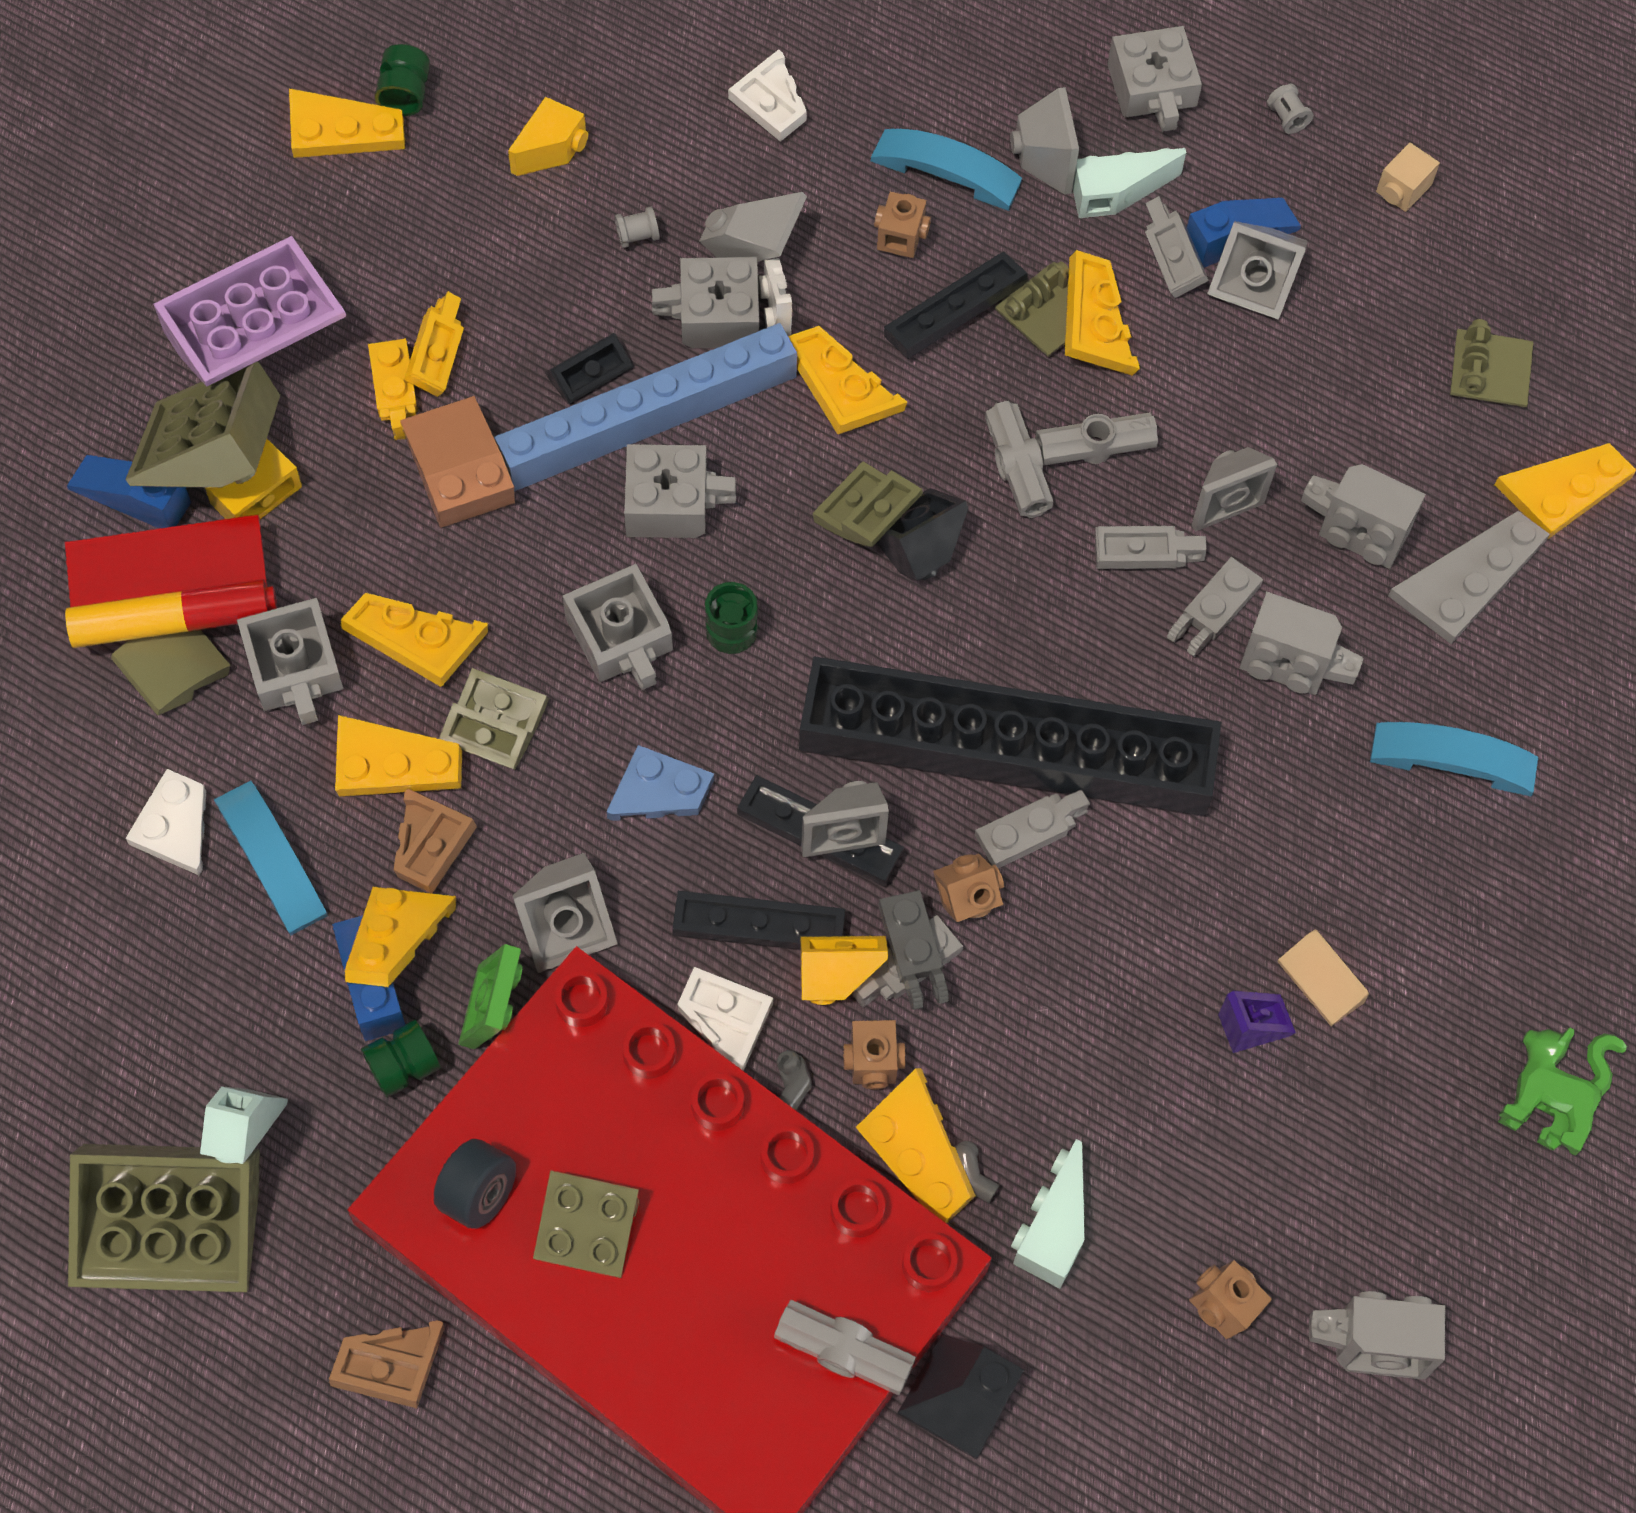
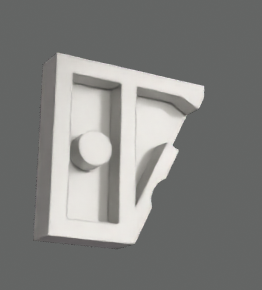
M779 49L728 89V99L780 142L807 119V111L801 97L796 93L797 86L792 75L788 73L785 66V57Z
M780 258L764 260V276H758L760 298L767 299L769 308H764L765 326L768 328L781 323L786 334L790 336L792 300L790 294H786L787 282L783 274Z
M167 769L126 837L128 844L200 876L203 870L201 850L205 829L203 812L206 808V789L204 785Z
M694 967L677 1005L678 1011L713 1049L744 1071L773 1005V997Z

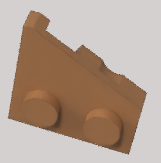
M407 789L403 799L406 809L404 823H400L398 838L400 840V847L395 856L394 872L398 878L432 894L477 826L472 818Z
M432 1321L429 1322V1327L402 1331L401 1327L383 1330L381 1333L373 1336L361 1334L345 1337L329 1377L330 1386L418 1408L444 1331V1323Z

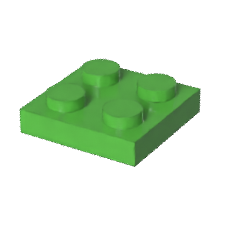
M504 944L478 965L458 1045L476 1049L508 1026L513 1006L508 1004L511 989L517 987L522 974V965L518 964L520 948Z

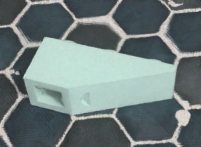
M1164 148L1151 152H1125L1120 155L1088 156L1083 159H1077L1072 189L1078 217L1088 218L1116 215L1179 177L1182 173L1186 156L1185 148Z
M221 1086L206 1105L200 1154L215 1157L223 1163L244 1164L286 1107L288 1099L250 1089Z
M1077 1139L1070 1152L1063 1148L1061 1149L1050 1171L1057 1175L1050 1189L1045 1186L1041 1187L1031 1207V1210L1037 1212L1035 1219L1030 1227L1024 1223L1021 1225L1011 1245L1012 1248L1017 1250L1013 1262L1014 1265L1061 1289L1085 1240L1082 1142Z

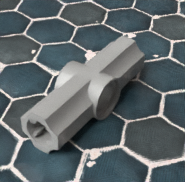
M1009 401L996 403L994 407L986 411L985 420L995 445V460L998 472L1003 481L1008 480L1020 516H1027L1028 518L1041 516L1053 507V498L1042 472L1043 460L1040 447L1035 438L1029 437L1018 404H1013Z
M1150 412L1111 419L1103 414H1093L1084 419L1083 423L1037 430L1035 435L1041 450L1043 466L1081 459L1091 464H1099L1105 462L1112 454L1155 448L1158 444L1157 425L1154 416ZM1091 437H1098L1102 441L1093 440Z
M790 1300L786 1306L774 1334V1338L780 1340V1342H784L797 1350L816 1357L818 1363L828 1370L848 1378L860 1377L900 1396L916 1359L915 1356L872 1337L873 1334L867 1328L854 1321L842 1317L832 1319L793 1300Z

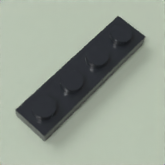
M1003 251L884 326V337L909 359L1024 286L1028 282V273Z
M756 775L737 807V815L801 846L803 816L817 804ZM886 838L884 845L821 854L820 856L885 887L903 854L904 847Z
M678 890L672 933L673 936L801 950V937L843 936L845 909Z

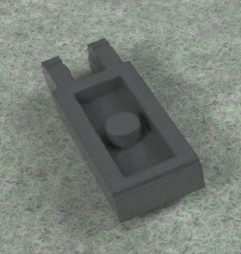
M920 890L879 899V911L900 983H904L912 1009L915 1010L923 1007V994L917 979L928 976L937 1003L948 1002L949 994L942 972L943 966Z

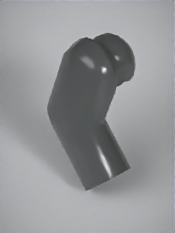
M787 1050L778 1056L776 1063L785 1086L779 1098L797 1110L809 1092L812 1081L803 1057L792 1050Z
M962 1141L954 1147L976 1197L989 1204L999 1184L980 1174L977 1146L973 1142Z

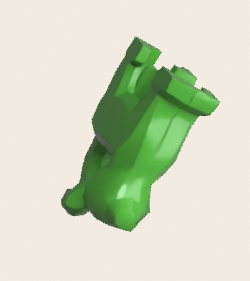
M1568 1028L1563 1034L1550 1029L1542 1031L1528 1030L1523 1037V1043L1527 1051V1063L1517 1079L1516 1099L1513 1104H1506L1502 1108L1498 1122L1516 1131L1537 1108L1553 1116L1551 1127L1543 1128L1537 1142L1552 1151L1562 1144L1568 1148L1569 1153L1576 1156L1581 1151L1591 1131L1593 1114L1602 1096L1611 1085L1613 1074L1604 1058V1053L1607 1050L1624 1053L1627 1046L1621 1038L1613 1034H1602L1594 1037L1588 1045L1587 1060L1595 1077L1588 1081L1555 1067L1567 1053L1568 1046L1574 1035V1029Z

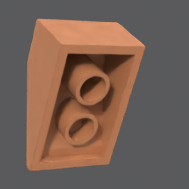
M475 396L400 420L440 528L515 503L514 485L499 447Z

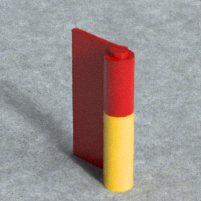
M259 515L65 542L70 607L66 608L65 617L69 641L73 648L238 624L237 619L277 609L274 586H267Z

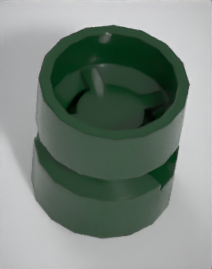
M397 44L386 48L382 55L380 76L375 91V102L379 106L401 109L403 116H411L420 112L426 90L424 83L428 80L430 69L429 57L420 49L410 45Z
M724 582L715 586L708 593L705 600L706 637L711 646L726 654L741 653L755 642L757 636V598L751 589L741 583Z
M416 1020L394 1030L393 1040L388 1041L382 1037L361 1048V1052L386 1098L407 1087L409 1077L413 1076L421 1080L441 1069L428 1039Z

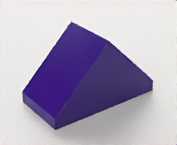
M1232 991L1227 994L1218 1014L1233 1053L1290 1037L1296 1033L1280 994Z

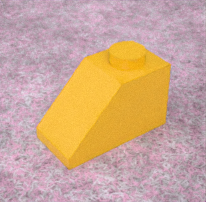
M545 97L508 150L511 173L520 176L568 164L574 154L581 152L587 143L588 132L586 131L585 114Z
M886 936L801 937L802 1000H810V1002L818 1005L831 1004L835 1000H845L888 960Z

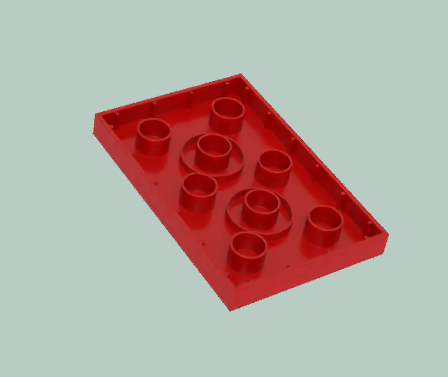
M578 946L570 952L511 1020L506 1029L497 1036L347 1209L355 1226L714 1513H804L894 1395V1393L860 1377L848 1378L834 1373L818 1363L816 1357L775 1339V1331L790 1300L796 1301L832 1319L842 1317L864 1326L873 1334L872 1337L915 1356L916 1359L911 1369L912 1371L988 1272L992 1257ZM471 1139L485 1141L509 1155L516 1164L515 1181L505 1204L489 1223L478 1229L464 1226L439 1211L434 1204V1188L443 1165L461 1144ZM551 1170L639 1189L637 1197L639 1199V1206L636 1216L633 1217L621 1278L533 1259Z

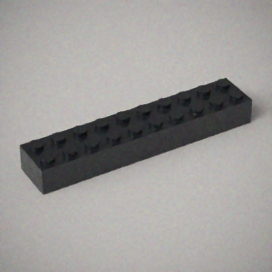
M813 656L799 729V750L1065 794H1072L1082 790L1085 796L1090 798L1206 816L1213 797L1222 722Z

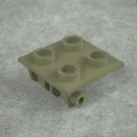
M1062 261L1049 264L1025 283L1024 286L995 307V310L1047 357L1051 356L1065 344L1068 295L1067 275L1069 274V268Z
M1483 319L1474 320L1467 330L1457 329L1450 395L1527 408L1533 341L1492 335L1491 328L1488 326L1487 321Z
M551 1170L533 1259L621 1278L633 1217L636 1216L639 1206V1199H637L639 1189Z

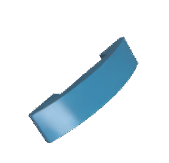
M885 129L871 156V162L904 174L908 166L972 188L975 190L974 199L1009 211L1022 183V177L984 152L959 141L918 130Z
M1381 722L1375 726L1370 762L1409 771L1413 764L1491 780V788L1532 796L1538 756L1506 741L1463 729L1424 723Z
M249 781L214 799L232 834L236 837L266 890L289 935L291 936L327 917L328 914L308 876L253 782Z

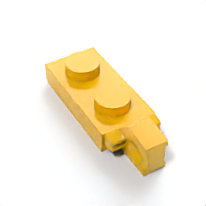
M449 291L446 292L444 297L437 300L435 308L430 306L423 316L404 378L407 382L436 397L444 393L464 329L461 326V321L455 319L461 298Z
M405 338L368 344L379 417H381V421L391 420L394 440L406 439L400 420L415 416L416 412H418L414 385L404 380L410 362L407 340Z

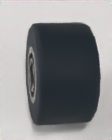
M471 1139L461 1144L443 1165L434 1188V1204L439 1211L468 1228L478 1229L484 1226L498 1214L513 1188L516 1177L515 1162L509 1155L483 1140Z

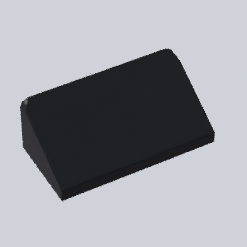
M613 333L545 371V374L566 403L570 404L634 366L618 337Z

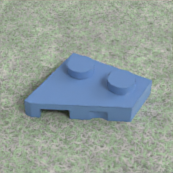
M638 745L606 812L607 819L618 821L620 816L646 815V819L662 818L668 814H675L677 816L698 815L714 782V773Z

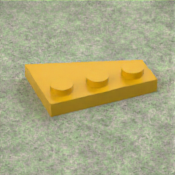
M289 88L291 147L294 158L406 149L404 118L401 109Z
M1078 250L1069 257L1065 356L1133 376L1140 367L1137 356H1132L1128 340L1131 338L1128 325H1123L1118 308L1121 298L1110 260Z
M820 326L788 336L797 351V370L837 434L905 411L907 401L898 393L893 396L880 385L882 380L872 371L869 373L865 372L852 360V354Z
M1608 443L1500 476L1494 485L1523 515L1550 534L1549 539L1634 476L1636 469Z
M364 593L341 619V629L442 687L487 635L488 623L474 620L473 624L454 620L452 614L438 611L437 615L414 610L412 604Z
M338 715L335 791L339 797L406 792L407 789L412 791L461 788L462 749L459 744Z
M372 887L345 967V982L389 987L415 957V949L424 939L430 940L437 932V924L444 916L449 918L456 910V896Z
M915 1068L856 1126V1129L918 1202L947 1224L976 1195L956 1148L951 1146L941 1121L943 1118L937 1104H933L925 1085L927 1080L921 1068Z

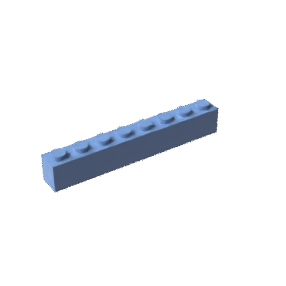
M778 323L495 436L494 439L514 485V491L626 447L627 444L636 443L797 377V351L781 323Z

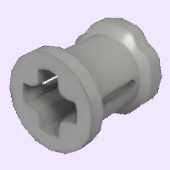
M1294 84L1280 86L1270 94L1266 102L1270 110L1276 111L1281 118L1282 129L1287 134H1294L1304 129L1314 116L1311 109L1304 107L1298 98V89Z
M652 206L645 208V212L630 216L614 215L622 248L629 247V243L647 238H652L653 241L660 239L657 220Z

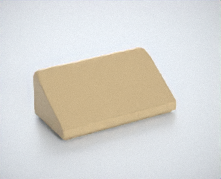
M1316 929L1307 934L1277 961L1331 1027L1363 1005L1369 995L1367 989Z

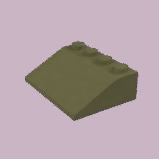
M257 361L207 387L203 382H200L157 401L125 479L130 486L221 488L233 482L241 484L251 479L257 471L280 398L279 392L260 363Z
M82 1144L70 1154L68 1287L248 1292L259 1195L260 1149H254L244 1164L223 1163L215 1157L200 1154L201 1147Z

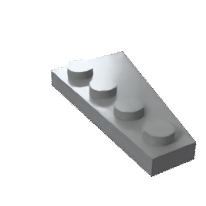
M1517 511L1393 587L1388 597L1452 644L1542 547L1550 534Z

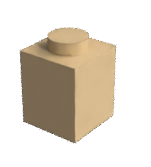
M1409 142L1383 169L1376 192L1383 196L1388 203L1396 205L1407 212L1433 184L1440 162Z

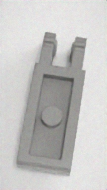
M1230 557L1187 606L1168 632L1167 638L1176 642L1193 625L1200 632L1191 640L1187 652L1195 657L1211 639L1215 640L1258 591L1263 579L1233 557Z

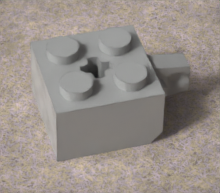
M1184 26L1112 37L1107 65L1122 115L1124 117L1155 113L1162 132L1176 130L1177 121H1179L1178 109L1196 107L1202 87Z
M757 257L680 258L681 283L674 284L672 287L652 289L653 315L672 316L674 319H680L682 322V344L692 349L718 348L759 331Z
M627 444L624 511L626 537L696 538L705 534L706 509L715 508V504L736 502V478L716 476L715 472L707 471L706 445Z
M1360 464L1349 467L1340 484L1313 475L1304 490L1301 501L1325 516L1319 536L1327 539L1330 544L1336 547L1346 548L1363 556L1371 564L1382 565L1391 569L1411 531L1426 494Z
M637 564L563 595L565 618L599 682L620 673L625 674L631 671L641 690L657 684L655 679L656 673L650 662L673 650L672 632L665 615Z
M1266 592L1239 669L1247 671L1257 679H1270L1284 684L1294 692L1316 695L1323 679L1353 685L1360 671L1363 657L1336 644L1342 626L1335 615Z
M317 598L237 619L252 677L263 710L267 711L296 704L302 725L318 721L312 699L342 690L343 685Z
M1361 1292L1359 1297L1354 1296L1344 1309L1312 1311L1309 1318V1341L1336 1348V1360L1347 1372L1425 1380L1445 1360V1305L1432 1304L1430 1298L1422 1296L1405 1297L1404 1301L1387 1300L1386 1295L1380 1292Z

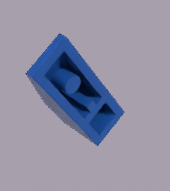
M1284 198L1222 201L1191 213L1187 224L1188 232L1204 268L1219 262L1234 221L1269 227L1287 234L1299 231L1301 228L1300 223Z
M86 455L67 484V488L70 491L159 529L177 526L191 504L186 487L130 486L125 479L132 461Z
M363 915L332 924L344 972ZM347 982L358 1024L365 1041L392 1034L394 1030L405 1025L393 982L389 987Z

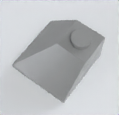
M1066 87L1057 88L1018 115L1016 131H1011L1010 143L1012 153H1018L1020 165L1023 170L1065 195L1072 194L1079 145Z
M803 192L717 209L706 219V228L699 242L716 258L757 257V262L779 257L807 196Z
M1234 221L1207 294L1279 320L1305 253L1307 240L1273 228Z
M1250 447L1237 452L1233 450L1226 451L1219 455L1213 461L1202 486L1191 525L1196 532L1263 505L1277 467L1274 458Z
M854 781L847 783L842 788L835 789L805 814L802 823V856L809 857L884 845L889 809L878 782L867 784L864 781Z
M585 853L545 866L512 896L538 973L559 966L576 946L590 955L618 944L595 870Z

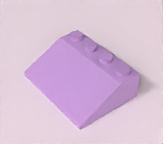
M292 236L153 304L168 340L180 358L206 387L346 317L344 309Z

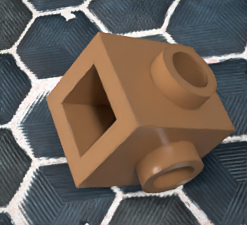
M890 191L886 206L879 205L875 217L874 227L878 228L877 250L914 258L919 239H926L930 228L931 217L925 216L927 200L917 198L911 194H899Z
M980 854L960 856L953 861V864L933 871L943 908L956 922L967 918L983 917L990 913L991 909L1003 905L999 889L1004 888L1002 875L995 864L990 865Z
M896 1020L852 1021L851 1044H844L843 1058L844 1070H852L853 1084H862L863 1088L872 1090L886 1088L888 1084H896L898 1069H905V1044L897 1043Z
M1235 1260L1221 1268L1213 1264L1204 1271L1195 1282L1200 1288L1189 1299L1198 1309L1201 1319L1209 1326L1216 1328L1225 1339L1246 1330L1272 1300L1256 1283L1254 1275L1245 1267L1240 1266Z

